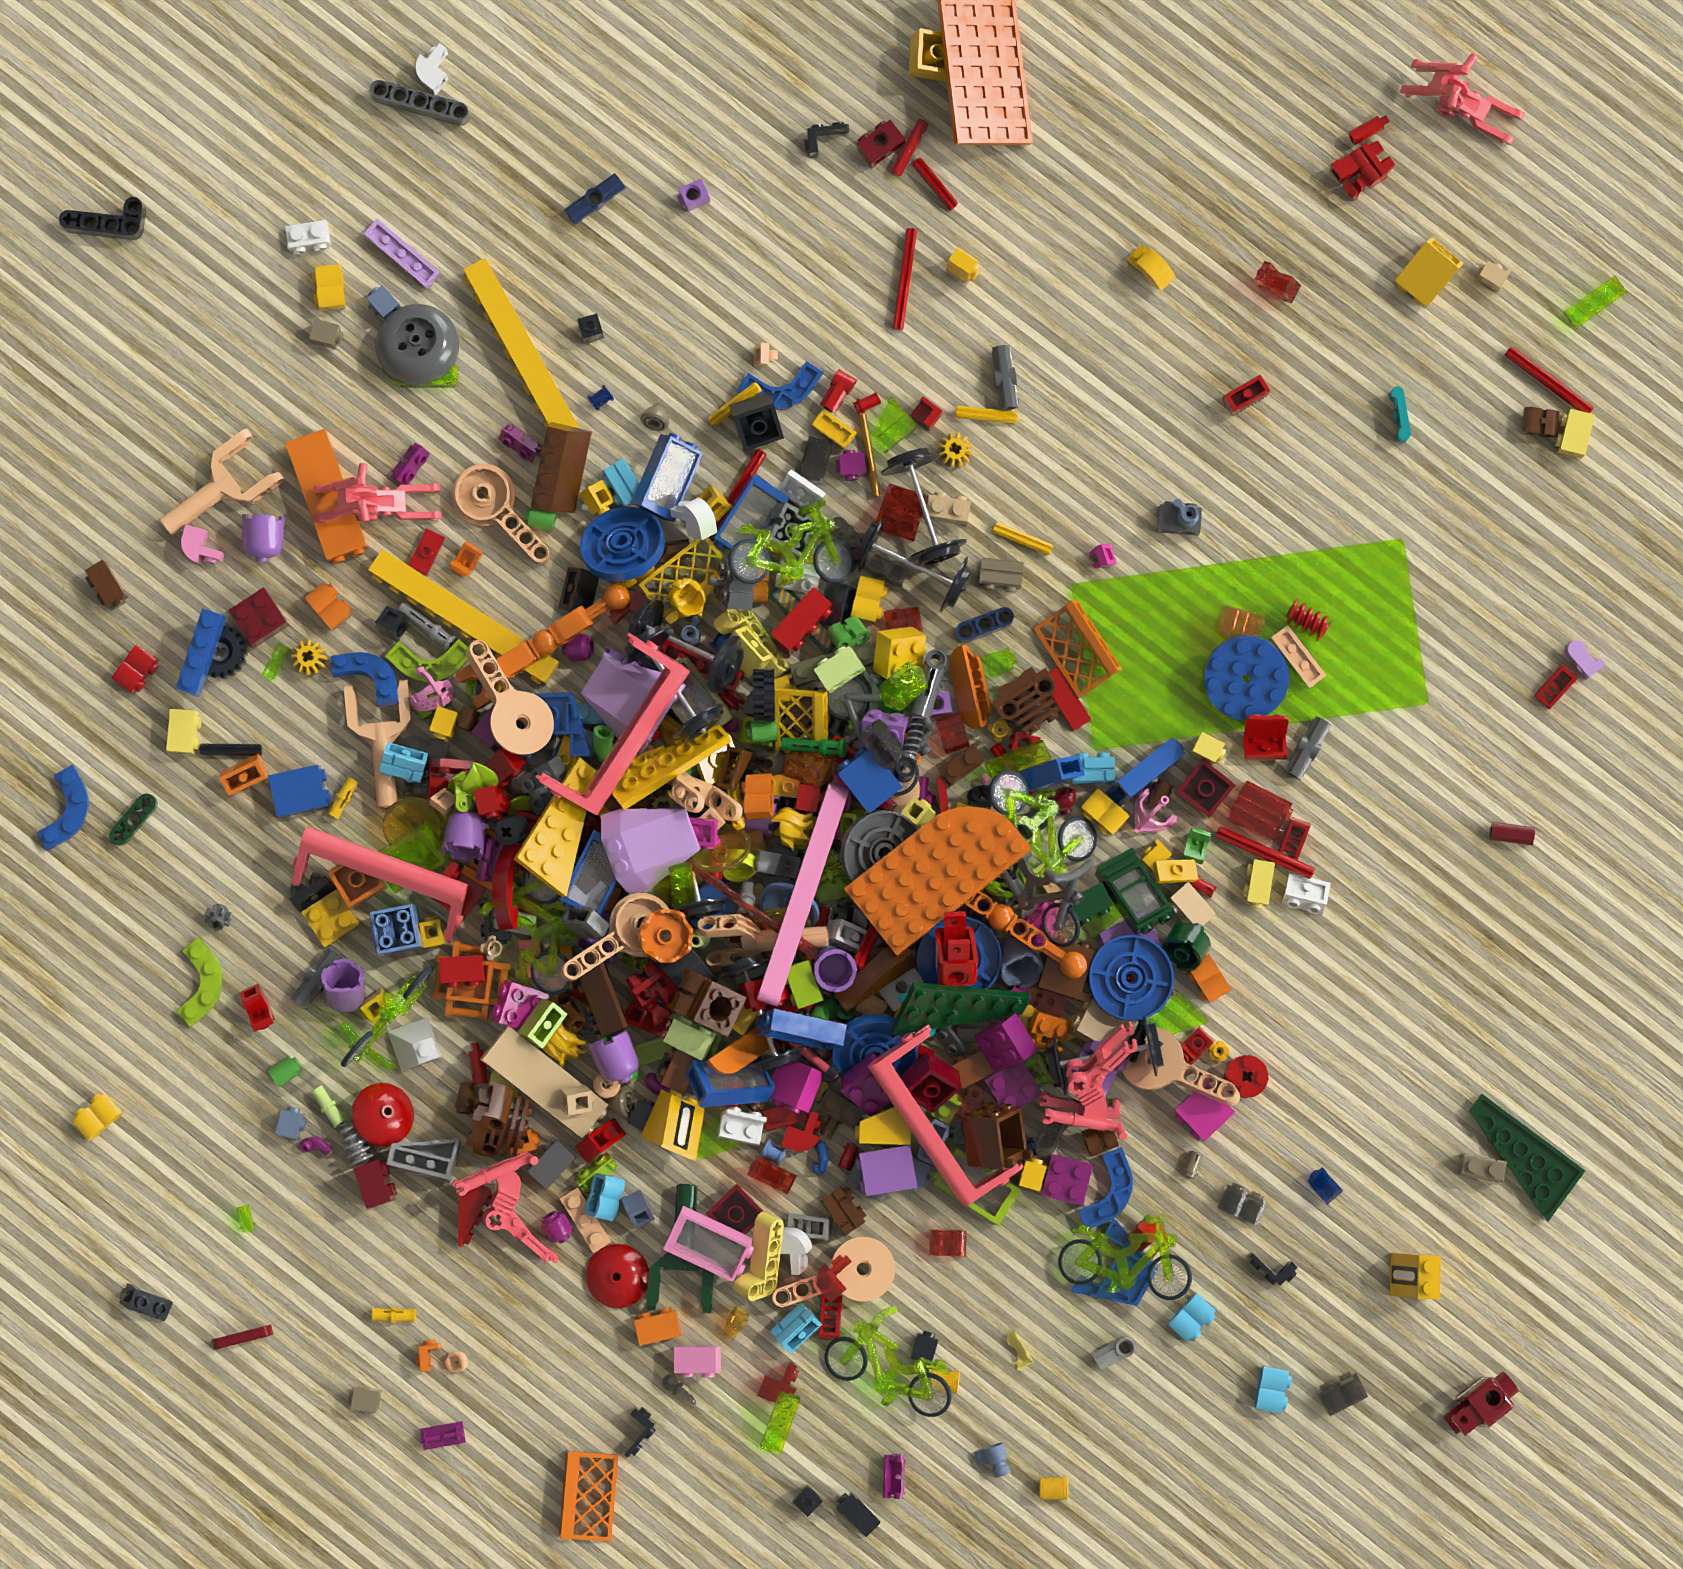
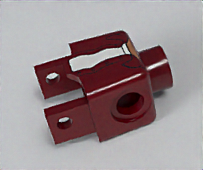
M1503 1371L1495 1378L1479 1377L1456 1395L1454 1401L1460 1403L1445 1414L1443 1419L1455 1434L1462 1432L1464 1436L1477 1426L1490 1428L1513 1409L1514 1404L1510 1398L1517 1394L1519 1390L1512 1379ZM1487 1392L1490 1393V1401L1488 1403L1485 1400Z

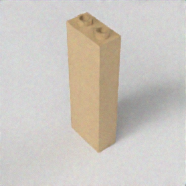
M509 1026L503 1028L480 1058L483 1063L579 1138L583 1139L584 1136L587 1137L595 1128L593 1124L597 1119L601 1120L608 1111L606 1109L608 1104L594 1094L595 1100L592 1103V1111L568 1116L561 1109L560 1088L569 1089L584 1085Z

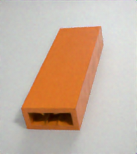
M324 428L285 442L326 560L329 563L338 564L345 561V557L351 555L358 557L365 554V550L369 549L358 521V516L355 513L329 520L328 523H315V514L336 509L338 496L337 491L321 495V493L314 494V486L326 485L333 481L344 479L328 432Z

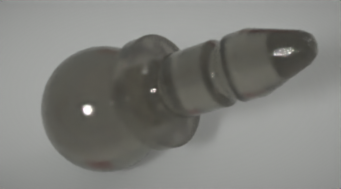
M667 1374L663 1377L662 1386L665 1390L672 1391L673 1395L678 1393L686 1402L693 1405L696 1404L694 1397L682 1388L683 1383L679 1382L675 1375Z

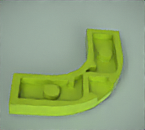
M458 639L444 655L429 661L418 658L398 641L385 657L409 678L420 682H428L424 677H418L415 670L423 666L424 670L436 682L453 676L468 662L466 658L468 647Z
M200 937L183 950L200 974L198 991L177 1010L190 1027L213 1009L222 992L223 973L220 963Z

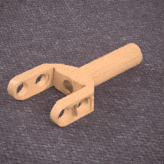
M248 429L242 430L213 451L210 482L160 518V522L169 534L174 535L185 527V524L188 525L222 499L255 504L283 483L285 478L280 472L267 475L244 492L223 465L225 461L249 444L253 435Z
M400 680L398 686L400 723L396 721L362 724L361 727L359 725L357 695L354 692L353 685L344 686L347 726L368 742L372 748L377 807L398 806L396 777H388L383 772H379L387 742L393 743L412 722L408 680Z
M649 744L645 752L655 749V747ZM686 771L667 783L672 787L668 796L689 812L698 813L706 804L709 808L712 806L725 820L736 822L741 818L742 807L738 802L721 789L692 777ZM721 796V804L717 806V799ZM693 801L697 802L695 808H693ZM733 806V807H734V813H733V815L730 817L729 811H730V808Z
M740 914L705 916L698 921L700 934L708 938L741 936V949L714 950L706 956V964L711 971H721V967L735 963L731 961L734 957L746 959L763 951H773L780 930H760L752 920ZM727 923L735 924L732 928H724V925ZM706 924L713 925V927L708 930L702 928ZM826 926L804 928L797 949L828 948V928ZM714 958L721 959V961L718 963H710V961Z

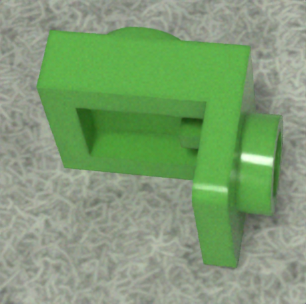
M1191 828L1182 859H1195V863L1203 864L1211 833L1203 829Z

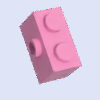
M721 1346L674 1347V1373H681V1377H694V1373H702V1377H714V1373L721 1372Z

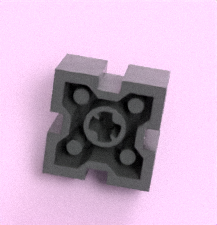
M783 502L775 505L769 518L773 524L765 527L759 542L772 550L781 548L780 554L795 562L805 558L811 545L807 542V539L815 536L820 521L808 514L798 515V508Z
M722 557L721 563L717 567V574L720 578L709 577L708 585L714 586L715 598L719 602H723L722 604L727 609L751 611L754 599L753 589L756 583L746 584L737 580L729 569L728 557ZM733 558L734 568L742 578L748 580L757 579L759 570L755 566H752L746 559Z
M559 755L547 760L542 765L528 770L516 779L523 793L530 794L532 799L529 803L537 816L543 813L553 794L550 792L551 789L539 782L536 775L540 776L543 772L562 783L566 776L564 771L567 768Z

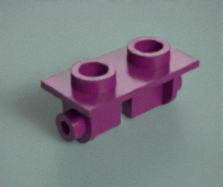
M507 424L505 428L501 429L499 440L506 447L516 451L521 458L533 463L536 454L538 455L542 450L540 443L530 436H527L523 441L521 438L525 433L515 425Z
M417 443L410 445L403 458L408 460L405 464L400 460L392 470L393 474L391 477L402 485H408L414 479L420 467L425 464L430 453Z
M486 838L484 855L478 863L475 879L493 883L496 862L504 845L498 840Z
M463 1421L420 1429V1441L423 1444V1450L466 1443Z
M884 1455L883 1498L903 1499V1495H905V1479H900V1475H905L906 1460L904 1455Z

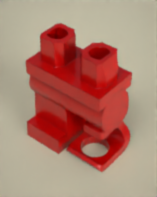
M1379 141L1369 145L1366 142L1341 160L1331 163L1330 171L1353 201L1358 199L1359 194L1366 186L1372 189L1385 180L1387 174L1395 167V163L1389 156L1381 162L1377 158L1379 154L1384 152ZM1359 173L1360 178H1357L1355 183L1351 184L1349 179Z
M652 961L642 968L648 976L645 981H642L637 973L631 975L626 981L631 989L629 993L641 1009L646 1008L649 1014H652L650 1024L654 1027L675 1012L667 1008V1005L671 1003L676 991L679 990L665 972L659 969ZM658 998L660 999L665 1008H662L659 1004H656V1000Z

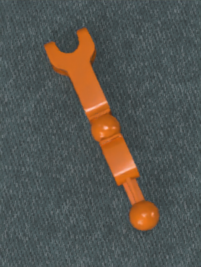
M620 584L608 586L603 593V598L587 609H584L583 606L576 608L547 627L549 630L542 629L537 631L533 635L532 640L528 639L496 659L508 680L540 660L541 656L553 654L558 645L562 646L594 625L592 620L609 609H624L630 598L628 590ZM470 664L455 675V679L460 683H465L472 679L479 680ZM483 666L485 673L492 674V669L489 666ZM494 684L495 690L499 692L501 685ZM483 685L481 693L472 701V706L475 710H480L492 703Z
M981 891L963 904L978 915L985 916V919L989 921L995 930L1005 931L1007 934L1011 932V935L1031 950L1035 952L1041 951L1058 962L1061 972L1066 977L1078 978L1085 973L1087 961L1081 953L1076 951L1066 953L1049 942L1042 931L1025 920L1018 919V916L1015 915L1010 906L998 904L996 901L993 903L992 899ZM981 901H988L990 903L987 911H980L978 909V904ZM1018 924L1026 927L1022 935L1014 933V927ZM1035 936H1041L1044 940L1043 944L1039 947H1035L1031 943L1032 938Z

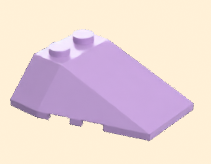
M603 657L581 694L605 724L613 730L617 739H619L661 672L632 664L622 665L621 661ZM682 683L681 687L679 688L681 693L686 687L684 683ZM676 694L671 700L666 710L664 711V713L662 714V716L660 717L659 721L657 722L653 730L651 731V733L649 734L648 738L638 751L637 755L644 753L647 749L648 745L652 741V736L659 727L660 723L666 716L672 704L676 703L678 699Z
M620 808L601 815L602 843L616 880L629 894L651 889L700 850L686 809L627 808L623 810Z

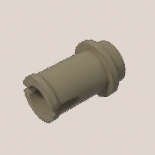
M1190 1150L1185 1168H1182V1175L1195 1179V1176H1198L1197 1170L1203 1155Z

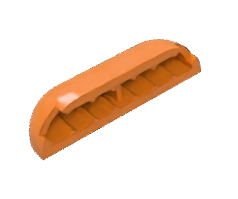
M961 645L952 652L949 660V669L960 717L968 727L977 729L987 725L988 717L992 714V707L981 660L978 655L975 656L969 650V646Z
M755 1028L706 1062L713 1071L719 1074H733L770 1049L767 1039L764 1036L757 1035L758 1029Z

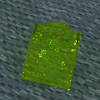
M1009 647L1002 651L984 655L989 676L1014 670V664H1017L1014 651L1010 652Z

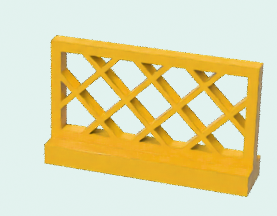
M709 537L704 539L709 545L708 554L696 553L697 543L701 540L695 539L638 583L650 601L655 599L652 595H658V600H660V596L669 597V594L661 593L662 581H676L679 568L691 569L690 579H693L694 570L705 571V579L699 583L702 586L705 597L714 591V586L708 585V578H720V576L717 574V570L709 569L710 557L721 560L723 555ZM692 547H694L693 552H687ZM711 549L716 555H711ZM683 554L693 555L691 567L679 566L680 557ZM695 555L707 556L706 569L694 568ZM677 560L676 565H671L674 561ZM665 568H676L675 580L663 579ZM708 572H714L708 577ZM660 573V578H654ZM650 580H659L658 593L649 592L645 584ZM669 607L664 611L663 618L668 624H671L678 619V612Z
M775 689V721L778 734L777 742H775L776 771L814 773L815 776L824 777L828 771V755L827 757H822L820 753L812 754L805 752L797 759L791 751L785 750L781 754V737L786 733L790 738L797 739L789 731L790 728L797 724L804 732L798 739H802L805 735L811 740L818 741L828 738V691L826 689H819L818 691ZM780 695H788L794 702L786 708L781 702ZM803 696L812 697V705L808 709L799 701ZM795 703L804 712L798 718L789 711ZM785 713L794 721L788 728L781 722V716ZM805 715L812 720V726L809 729L799 721ZM785 753L794 761L791 766L781 765V757ZM807 755L813 761V767H805L800 760Z

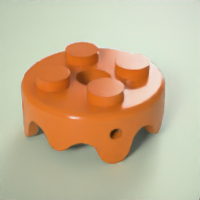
M660 909L651 912L644 918L639 927L638 941L647 957L656 962L671 963L691 951L693 929L687 922L685 914L677 910ZM662 930L668 931L670 935L667 942L660 940L659 934Z

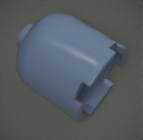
M1012 935L1004 939L1000 944L1002 951L1000 970L1003 981L1009 986H1012V984L1020 985L1021 988L1032 986L1040 980L1039 976L1044 970L1039 952L1031 950Z

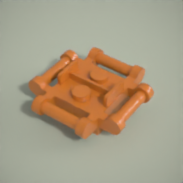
M454 941L452 957L459 956L460 952L485 954L480 951V946L461 944V941ZM436 956L435 962H437L434 990L433 992L431 991L430 998L447 1000L445 1017H452L454 1015L480 1018L481 1021H488L489 1006L497 1004L499 988L504 983V980L507 981L508 971H511V964L495 962V957L491 961H484L486 981H480V986H468V982L459 983V987L447 988V993H442L443 984H441L439 958L445 956ZM494 969H500L497 999L491 998ZM454 1001L482 1004V1010L453 1007Z

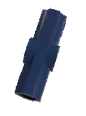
M614 173L595 188L588 189L584 196L564 209V211L576 225L594 211L602 209L605 203L626 189V187ZM593 195L601 197L597 203H592L589 200Z

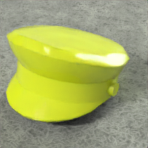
M742 850L725 852V865L722 869L724 877L733 882L748 880L757 872L754 870L757 857Z

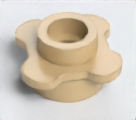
M490 935L488 940L480 945L479 949L481 952H484L486 959L491 961L494 957L501 954L502 944L496 941L494 935Z

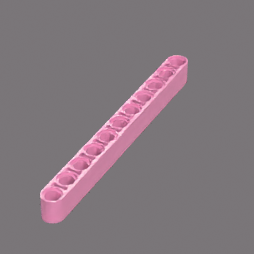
M832 783L828 784L757 996L759 1001L778 1006L849 793L847 788Z

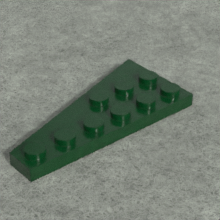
M913 982L890 1030L892 1035L916 1032L926 1025H929L931 1029L1007 1017L1014 1013L1019 1015L1023 1014L1030 996L1028 992Z
M1480 1094L1468 1110L1502 1160L1507 1162L1509 1170L1542 1217L1548 1222L1584 1174L1585 1170L1485 1095Z

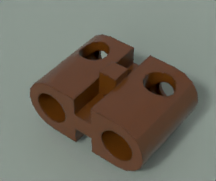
M1524 407L1522 433L1556 438L1558 436L1560 412L1551 409L1543 410L1536 407Z

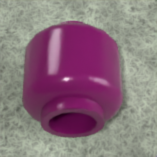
M580 634L562 645V653L571 662L589 660L591 655L594 654L593 639L589 638L586 634Z
M552 1211L542 1218L541 1230L550 1242H559L561 1244L570 1238L569 1234L572 1231V1225L564 1213Z

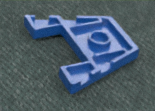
M573 693L535 694L548 705L552 712L554 720L552 735H570V756L591 757ZM522 723L521 729H525L524 723ZM531 754L520 755L522 758H531Z
M1112 1219L1104 1236L1122 1246L1119 1254L1101 1285L1094 1281L1084 1285L1075 1284L1071 1291L1138 1306L1149 1287L1147 1273L1152 1261L1143 1251L1140 1252L1126 1238L1128 1233L1115 1219ZM1156 1265L1152 1271V1280L1158 1271ZM1080 1274L1077 1280L1084 1281L1088 1278Z

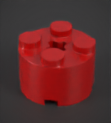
M1251 1055L1238 1056L1232 1059L1224 1071V1080L1231 1082L1236 1087L1240 1098H1251L1259 1095L1266 1088L1269 1080L1265 1064L1259 1058ZM1243 1071L1251 1074L1249 1082L1247 1080L1242 1081Z

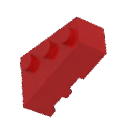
M813 587L771 633V639L774 644L791 657L794 652H797L802 647L803 641L807 636H811L817 630V624L822 619L825 621L832 613V610H830L832 603Z

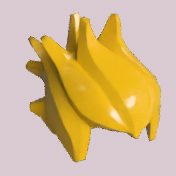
M683 578L669 585L671 590L669 597H665V599L670 601L671 607L674 611L678 612L679 619L691 615L703 617L702 610L706 598L702 586L697 581Z
M789 807L780 809L771 820V822H780V826L774 831V836H780L782 845L791 848L793 851L797 845L807 848V840H810L811 834L808 832L815 825L813 820H810L813 817V812L804 815Z
M562 1022L542 1050L546 1055L558 1061L560 1067L563 1068L567 1058L579 1060L578 1054L586 1053V1050L578 1047V1045H585L586 1041L578 1039L574 1031H570L565 1023Z

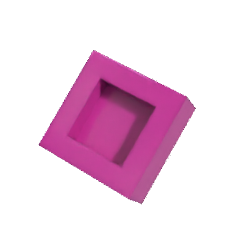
M1111 544L1098 545L1089 552L1090 556L1097 555L1098 562L1093 564L1094 568L1117 564Z

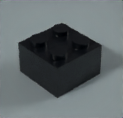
M769 392L729 405L744 452L784 439L774 402Z

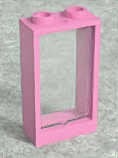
M683 1206L663 1250L734 1282L736 1276H741L745 1265L742 1263L745 1257L750 1258L754 1247L751 1246L753 1238Z

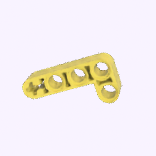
M727 609L714 620V626L721 634H728L747 626L774 656L764 668L774 669V679L788 669L786 660L752 610Z
M763 1211L755 1220L752 1243L754 1249L751 1254L749 1273L737 1277L733 1284L734 1292L751 1301L769 1296L776 1289L784 1226L781 1219Z

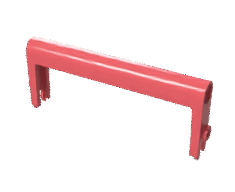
M630 633L627 634L629 637L627 641L664 665L665 668L584 793H579L543 772L540 776L536 775L539 782L551 789L550 792L558 798L564 796L595 815H598L690 673V670L658 651L656 644L649 640L645 643Z
M306 827L300 842L298 856L295 857L292 868H295L292 886L300 885L302 876L306 875L310 854L448 903L451 908L444 940L451 943L453 934H456L457 928L461 927L464 916H461L468 884L312 827Z
M926 1025L913 1034L910 1032L900 1039V1043L873 1060L868 1065V1068L959 1203L964 1207L999 1185L1001 1187L1009 1182V1178L1024 1166L1021 1161L1016 1162L1015 1167L999 1169L976 1184H973L963 1172L892 1065L897 1059L931 1036L929 1031L932 1029L929 1025Z

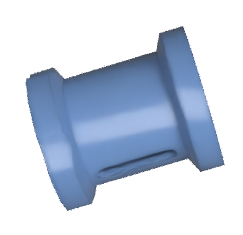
M769 1139L760 1156L773 1160L779 1166L787 1149L774 1145L772 1140Z

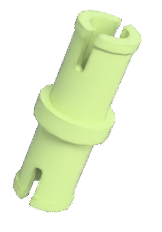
M319 1086L311 1092L320 1105L321 1112L326 1114L334 1128H337L336 1126L346 1121L335 1106L336 1102L331 1100L323 1086Z

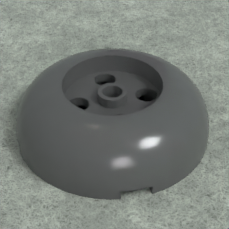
M410 304L396 309L385 318L378 329L375 348L379 363L390 377L403 384L420 386L444 377L452 369L459 354L460 343L457 330L445 313L429 305ZM410 326L414 327V330L412 332L406 331V328ZM434 333V336L432 338H426L425 334ZM402 343L407 345L404 351L399 350ZM424 351L427 352V354L423 356H418V354Z

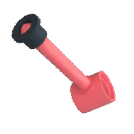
M773 1040L775 1048L778 1050H783L786 1046H791L793 1049L803 1046L782 1040ZM806 1047L798 1052L825 1072V1076L830 1079L832 1084L841 1076L842 1069L828 1065Z

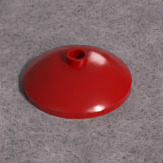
M375 1083L364 1088L356 1096L351 1109V1119L356 1132L363 1140L375 1146L385 1147L402 1141L409 1134L414 1123V1109L410 1098L402 1089L389 1083ZM384 1109H388L390 1115H385Z
M625 1244L605 1246L598 1250L588 1263L586 1269L587 1287L591 1295L604 1306L610 1308L631 1306L642 1298L648 1288L649 1267L647 1261L638 1250ZM616 1272L621 1275L619 1281L613 1279V1274Z

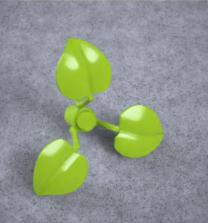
M473 762L469 772L464 777L462 786L466 792L474 794V790L491 785L497 786L498 777L491 769ZM473 795L472 805L470 809L475 810L476 801ZM519 796L511 800L510 815L504 816L505 819L514 816L516 810L534 812L529 803L532 798L529 796ZM456 808L453 809V810L449 813V815L445 818L444 824H443V825H444V828H446V824H447L448 818H449L454 812H457V811H458Z

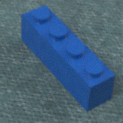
M202 608L175 688L176 690L200 698L226 621L224 615Z

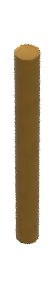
M860 414L858 418L872 497H879L881 494L867 415Z

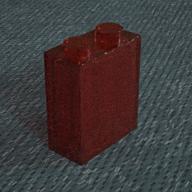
M1247 780L1226 820L1273 842L1275 839L1279 840L1284 828L1281 826L1284 820L1288 821L1293 813L1291 806L1293 803Z

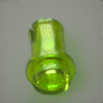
M250 1205L237 1207L236 1210L241 1224L239 1229H242L243 1233L255 1230L254 1226L256 1223H253Z

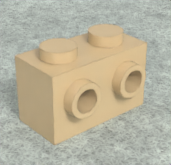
M935 492L934 495H929L927 510L931 520L967 526L971 501H967V497L955 496L954 498H948L944 493Z
M1189 882L1183 884L1167 898L1171 907L1173 906L1174 908L1172 914L1176 915L1181 922L1199 923L1203 926L1216 914Z

